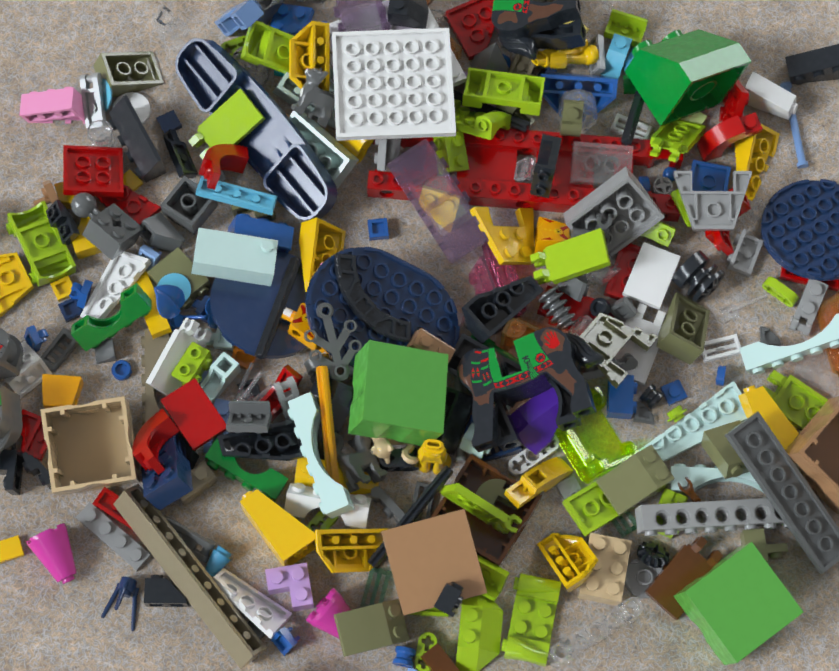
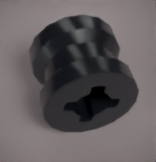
M651 384L639 399L646 401L648 407L653 409L663 399L665 394L657 391L656 386Z

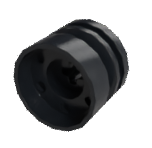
M701 250L689 257L672 277V281L681 289L688 285L691 286L687 295L689 297L694 295L692 300L695 303H699L711 295L725 276L722 270L717 271L718 266L716 264L708 269L706 268L710 259Z

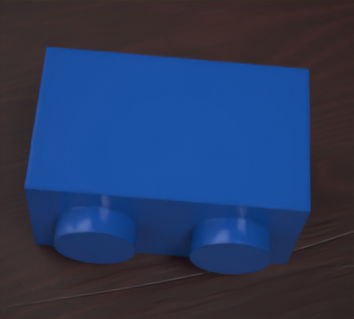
M627 375L617 389L608 380L607 418L631 419L633 413L636 414L637 401H633V394H637V382H634V375Z

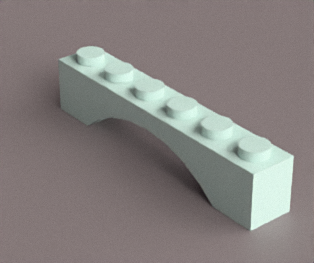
M839 313L834 316L822 332L803 343L791 346H773L755 342L739 348L746 371L753 375H760L768 368H780L786 362L800 361L804 359L803 356L809 354L818 355L829 347L831 349L838 348Z
M309 392L288 401L290 407L288 414L291 420L295 422L294 432L296 437L301 440L302 446H300V450L304 458H307V471L314 478L313 489L320 496L321 502L319 506L322 513L330 518H335L354 510L349 491L330 477L319 456L317 436L321 416L317 398Z
M674 464L669 469L675 478L670 484L669 489L686 496L688 495L682 492L677 484L679 482L682 487H686L688 482L685 477L691 480L694 491L717 482H737L752 486L763 492L750 472L741 474L738 477L725 479L716 466L715 468H707L706 465L702 464L695 465L694 467H686L685 464Z

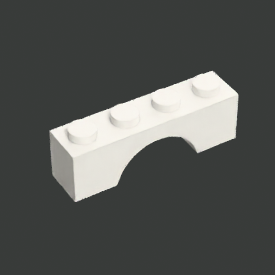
M290 483L284 510L292 516L305 518L309 511L320 507V496L315 493L313 487L305 486L302 483ZM350 494L355 509L341 515L344 524L349 527L366 529L372 498L362 494Z

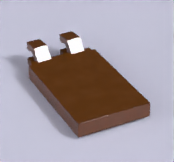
M703 536L697 537L691 545H682L644 591L675 620L680 618L684 610L676 601L674 595L696 578L707 574L724 556L716 550L712 551L705 559L699 553L708 542Z

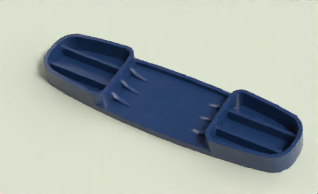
M194 38L189 40L176 57L175 69L198 108L202 112H208L211 115L233 94L242 89L266 118L237 144L248 147V163L262 177L265 189L271 195L278 196L277 201L296 218L311 220L324 217L336 203L338 195L337 186L296 126L264 88L220 45L208 39Z

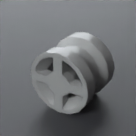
M658 177L653 183L652 193L670 195L673 188L671 180L667 177Z

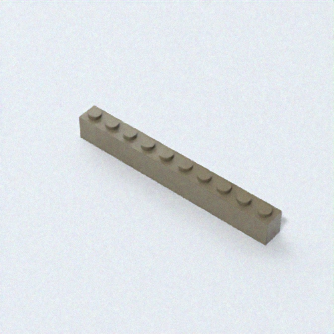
M137 484L124 490L113 505L238 667L242 669L253 662L266 649V646L161 511L144 497L143 488Z

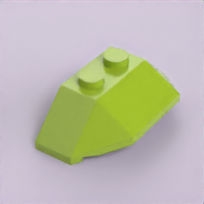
M483 595L462 600L455 664L460 671H480L500 654L503 610L494 601Z

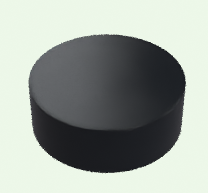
M596 298L590 305V312L595 317L599 313L608 315L611 310L610 303L604 298Z

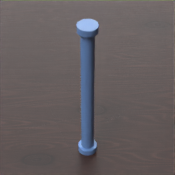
M783 82L780 84V87L791 92L792 84L791 82ZM796 113L794 115L791 114L789 121L798 160L797 168H807L809 164L805 159Z

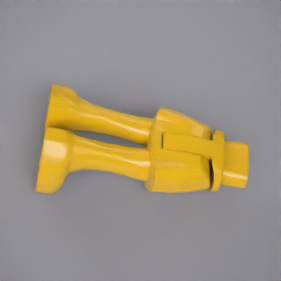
M586 39L585 46L576 47L572 50L545 49L538 51L537 58L531 61L536 66L565 69L567 64L593 65L598 61L599 52L595 45H588V40Z
M427 439L418 450V470L423 473L429 472L431 463H433V473L436 475L444 466H451V457L440 440Z

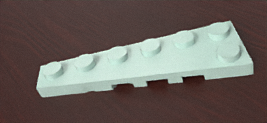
M733 381L725 386L712 398L702 403L697 409L687 414L682 420L672 425L664 433L638 450V452L652 444L663 462L701 444L704 431L738 420L743 422L747 417L738 398L742 393L736 383Z

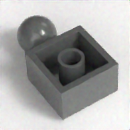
M221 170L218 181L225 182V172ZM183 176L162 202L161 209L164 216L195 235L198 228H201L218 204L215 200L196 196L198 184Z
M85 192L78 193L71 201V208L75 215L81 218H91L82 235L111 260L136 244L143 227L117 205L112 204L100 212L96 209L97 202L95 198Z

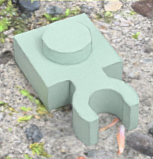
M218 327L216 333L212 334L210 341L205 344H213L215 349L230 351L234 349V346L221 335L222 333Z

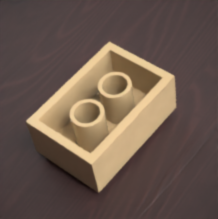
M590 533L587 545L599 561L587 581L580 585L579 599L614 606L621 604L632 541Z

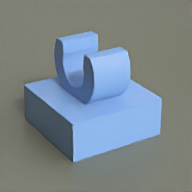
M144 244L140 247L138 256L150 259L152 263L147 268V270H150L158 264L162 252L159 251L157 253L153 250L154 247H148Z

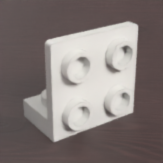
M25 341L21 343L24 355L20 375L4 379L11 389L20 395V399L42 382V374H52L39 355Z

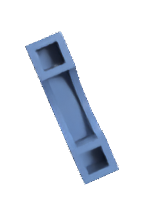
M247 0L231 7L214 23L227 37L239 28L241 30L247 29L264 13L262 6L256 0Z

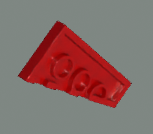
M124 185L123 198L96 196L106 208L112 204L117 205L140 226L144 219L158 214L162 210L159 205L153 204L146 197L137 194L126 185Z

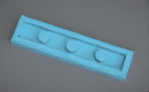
M201 176L196 190V196L268 215H273L278 197L218 181L215 190L207 188V180L203 176Z

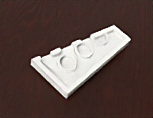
M124 251L113 260H110L80 317L83 318L86 315H90L94 318L105 319L120 301V294L133 286L151 265L150 259Z
M225 568L213 577V580L227 598L270 639L291 618V612Z

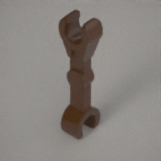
M685 477L688 482L686 487H682L679 482L677 483L679 489L687 494L692 502H702L695 493L693 484L688 477Z

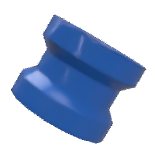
M396 646V657L393 659L392 664L413 668L414 662L412 659L416 655V650L409 647Z

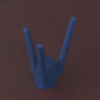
M121 577L120 583H117L115 591L101 615V618H105L118 594L119 596L114 607L115 610H118L123 597L130 598L133 595L131 631L135 630L137 595L139 592L135 579Z

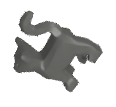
M307 68L305 70L306 82L300 90L299 101L292 104L291 109L302 115L310 104L314 105V110L309 112L307 117L312 120L318 118L317 123L326 127L335 106L334 91L323 90L318 85L325 79L328 72H322V68Z
M334 432L339 468L343 473L344 482L350 493L359 490V486L356 483L360 481L368 484L372 480L376 484L386 478L387 471L379 467L377 456L371 454V437L355 435V438L349 440L348 444L356 452L343 454L341 452L344 447L343 438L340 434Z

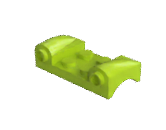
M255 21L248 28L240 59L256 66L261 64L284 74L286 72L289 73V40L294 36L263 22Z
M468 68L462 106L482 108V103L521 108V114L540 116L545 77Z
M454 99L457 131L492 140L499 128L510 129L511 114L496 110L489 113L473 112L469 108L460 107L461 101Z
M41 201L35 207L24 212L8 213V223L5 224L8 234H13L15 238L17 237L31 266L30 280L32 284H37L38 287L76 273V264L67 246L62 244L58 229L50 226L46 214L48 207L45 201Z
M520 573L519 577H515L513 589L517 591L507 639L503 638L501 651L505 652L504 658L546 666L561 581Z

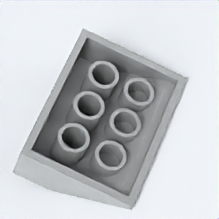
M624 167L563 213L565 224L571 231L572 228L596 230L598 225L596 217L598 213L601 214L602 221H606L608 214H611L612 224L609 226L610 241L607 244L609 258L665 218L662 211L627 167Z

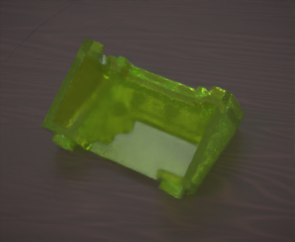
M599 386L590 389L597 412L581 417L582 425L563 432L558 427L554 433L579 477L586 484L597 481L639 452L633 442H620L601 410L606 405V397Z

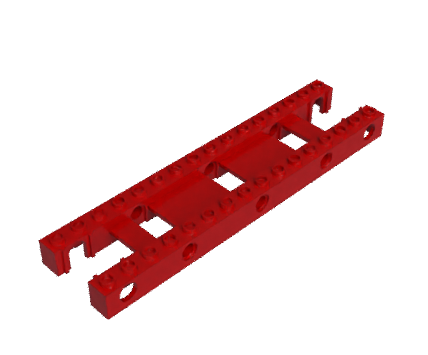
M499 128L492 140L463 132L469 170L457 172V177L437 176L438 167L433 137L401 138V147L403 149L405 147L420 148L418 174L402 173V171L396 173L378 171L377 169L375 171L369 170L367 197L419 201L424 185L460 195V205L510 209L533 208L535 211L565 213L595 190L593 188L595 161L611 162L613 164V176L624 167H627L633 174V165L650 168L653 167L656 160H668L672 152L662 149L658 157L650 156V151L653 150V147H651L650 140L634 138L631 145L624 146L621 143L622 137L581 134L580 137L560 136V132L535 130L522 132L518 129L505 130ZM543 134L562 138L549 198L531 195L532 183L515 182L517 156L519 154L533 155L536 157L537 163ZM680 154L677 162L670 161L668 167L680 169L683 162V154ZM381 191H391L393 193H383ZM648 191V194L662 213L666 214L664 215L665 218L661 221L678 222L681 214L671 195L656 194Z

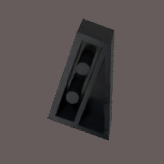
M839 44L785 57L791 84L802 85L809 82L839 79Z
M446 387L444 432L437 440L443 442L446 452L454 456L473 407V397Z

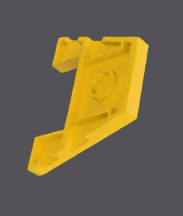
M473 207L470 209L472 216H476L480 223L478 225L480 231L485 232L489 239L487 243L499 265L532 264L530 255L534 254L533 208H519L515 211L519 227L494 226L488 207Z
M17 252L0 255V318L34 289Z

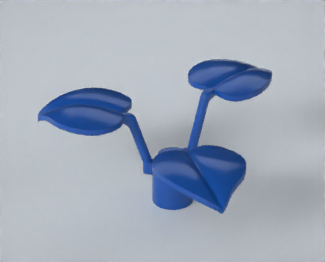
M173 285L154 287L157 310L161 317L167 319L172 332L182 325L185 318L207 319L208 326L217 329V325L214 324L211 316L210 298L205 304L206 315H181L179 308L185 303L183 291Z

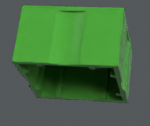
M369 340L355 355L353 371L354 395L350 407L348 434L371 438H388L400 443L421 446L427 439H437L444 432L449 354Z
M752 542L735 549L719 561L707 574L696 578L674 595L676 601L690 620L699 627L706 642L724 665L738 663L803 613V610Z

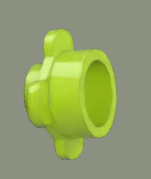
M678 405L666 413L670 418L667 421H679L685 417L683 413L687 409L683 410L681 405Z

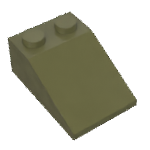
M153 51L100 53L93 65L95 72H100L102 79H106L110 88H112V98L164 84Z
M676 292L659 331L656 347L691 365L704 352L710 310Z
M651 444L599 478L596 483L620 516L669 487L675 478Z
M399 599L334 614L344 657L410 640Z

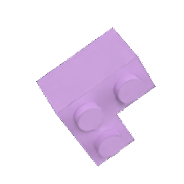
M307 562L265 570L269 595L290 592L293 612L314 608Z

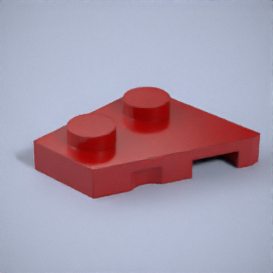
M22 409L21 452L22 454L26 452L41 462L48 449L44 439L42 418L37 414Z

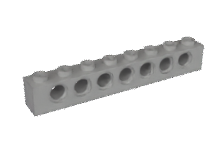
M768 498L640 505L635 508L637 533H645L646 537L658 535L657 532H665V535L678 534L677 531H685V534L698 533L697 530H705V533L717 532V529L732 532L737 531V528L744 527V530L757 529V526H764V529L777 528L776 525H783L784 528H788L782 518L776 515L775 508ZM756 510L761 513V519L756 516ZM736 511L741 513L742 520L737 518ZM717 512L722 515V522L717 519ZM697 513L702 516V518H703V522H702V523L697 520V518H696V514H697ZM677 514L682 517V519H683V523H682V524H680V523L677 521V519H676V515H677ZM656 516L662 518L663 525L657 523Z

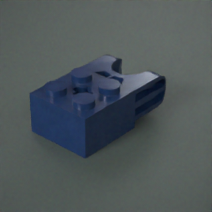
M178 433L168 439L158 453V459L165 469L162 473L158 475L154 469L151 471L147 469L145 471L143 467L141 468L144 497L158 510L163 509L193 491L190 461L187 459L186 445Z

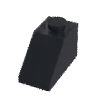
M151 575V578H145L144 604L146 607H188L187 599L167 578H163V575Z

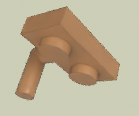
M50 180L42 182L44 188L41 191L44 197L33 201L36 206L41 201H45L46 204H53L55 200H59Z

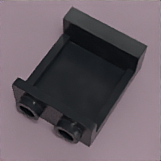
M542 135L531 184V195L549 198L562 138Z

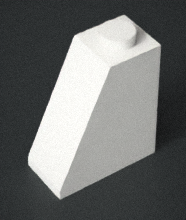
M752 72L745 86L750 96L747 105L789 120L791 114L794 115L798 108L796 95L761 75Z

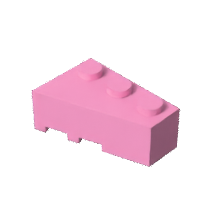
M65 87L64 89L57 90L48 89L43 92L33 91L29 94L21 95L20 116L28 123H53V120H65V124H71V120H82L83 124H85L82 95L74 87Z

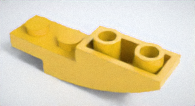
M560 456L551 458L523 474L518 482L505 490L504 495L519 509L542 491L544 493L573 473L574 470Z

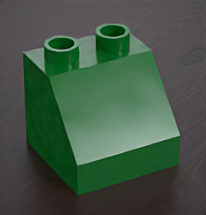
M700 29L683 34L681 30H675L665 36L662 42L653 44L651 40H645L635 46L631 52L634 58L628 65L625 73L659 125L662 126L721 104L751 63V59L739 42Z

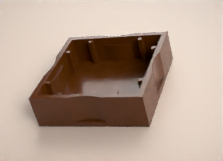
M470 454L456 476L454 484L459 483L476 494L478 488L484 482L491 479L506 481L504 490L518 481L504 476L493 466ZM538 494L516 510L499 501L496 502L495 507L507 515L515 514L522 519L521 524L513 522L511 525L518 529L516 533L508 532V534H503L495 530L492 525H488L465 510L477 555L501 567L539 505L542 495ZM443 497L431 518L462 510L463 508Z

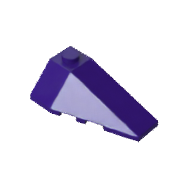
M553 387L531 398L510 415L523 445L535 455H538L553 441L554 433L558 428L556 424L558 397Z

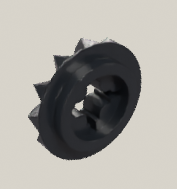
M643 541L638 546V558L650 567H665L670 560V554L666 552L665 547L659 546V543L654 544L652 541L649 543Z

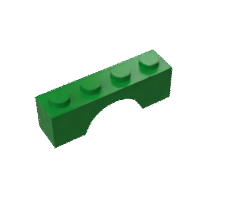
M138 283L120 294L121 308L114 316L98 319L86 315L72 324L71 335L85 351L97 348L105 339L114 337L122 328L131 326L136 319L149 314L152 310V300Z
M217 438L205 455V461L209 468L215 471L217 469L221 470L227 479L233 482L235 480L242 483L241 486L247 491L259 490L273 502H276L288 483L289 478L272 468L260 474H251L242 470L237 464L235 457L222 456Z

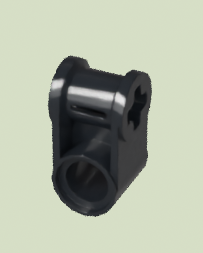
M415 447L409 455L418 457L417 448ZM404 448L391 451V464H386L384 458H379L381 469L387 472L416 471L419 469V463H406L401 456Z

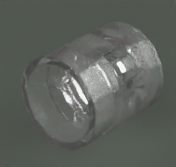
M96 120L88 126L87 135L91 146H115L116 139L112 127L107 121Z

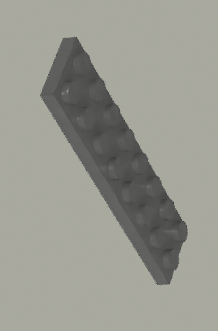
M755 412L725 434V437L819 574H822L839 561V528L761 414Z

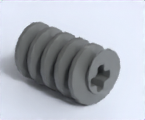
M556 286L542 294L539 302H546L542 307L543 310L550 309L546 314L547 317L554 316L550 321L551 324L558 323L555 328L564 330L579 320H571L575 313L568 314L571 306L564 307L567 299L560 300L563 292L556 293V290L560 287Z

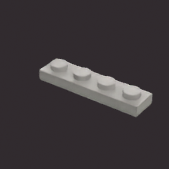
M91 502L76 516L78 521L136 571L151 557L150 553Z

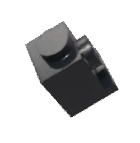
M453 581L451 585L446 583L434 607L454 617L455 612L452 609L453 607L458 609L463 597L460 595L463 587Z

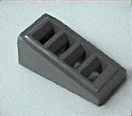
M63 328L40 358L46 366L55 372L79 346V343L72 337L71 331ZM68 337L72 342L69 344L64 338ZM60 343L67 347L65 351L58 346ZM56 349L62 355L59 357L53 352V350ZM49 355L57 360L55 364L47 358Z

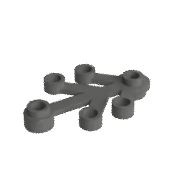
M320 303L316 308V313L318 317L323 319L328 341L319 337L314 330H307L304 333V339L330 352L333 362L323 357L319 350L310 351L309 359L312 362H318L323 366H327L330 376L334 380L344 381L350 374L349 363L354 354L361 350L362 344L358 340H351L348 344L349 349L342 360L340 350L350 333L356 330L357 324L354 320L345 321L344 328L336 339L331 319L334 312L333 307L329 303ZM324 307H327L329 309V313L327 315H324L322 313V309ZM349 322H352L354 325L351 330L347 328ZM309 332H312L314 334V338L312 340H309L307 338V334ZM354 342L358 343L356 350L352 349V343ZM314 352H317L319 354V358L317 360H314L312 358V354ZM342 367L344 370L341 375L337 374V368Z

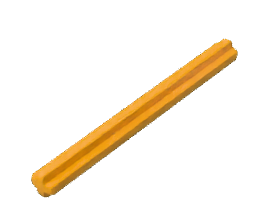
M318 366L316 367L325 466L330 477L340 484L328 367Z

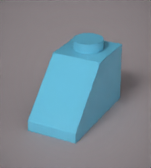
M614 33L605 58L606 69L600 75L619 80L632 39Z

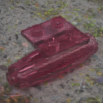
M489 239L485 240L484 245H482L483 256H480L469 273V282L474 287L475 296L519 280L514 265H499L487 243ZM524 307L513 318L523 315L527 311V308Z

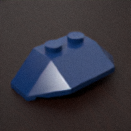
M567 73L541 74V77H545L543 98L557 113H562L564 100L584 101L583 115H596L614 101L617 96L618 79Z

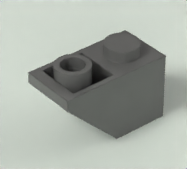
M161 212L144 219L141 223L143 230L140 236L150 247L173 252L178 247L181 250L185 239Z
M586 274L556 284L560 286L558 288L560 291L581 302L583 296L586 297L589 290Z

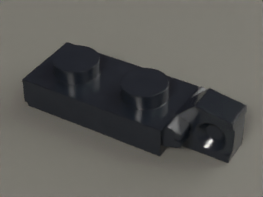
M169 129L163 135L179 178H183V176L187 178L196 177L198 172L185 142L180 141L175 129Z

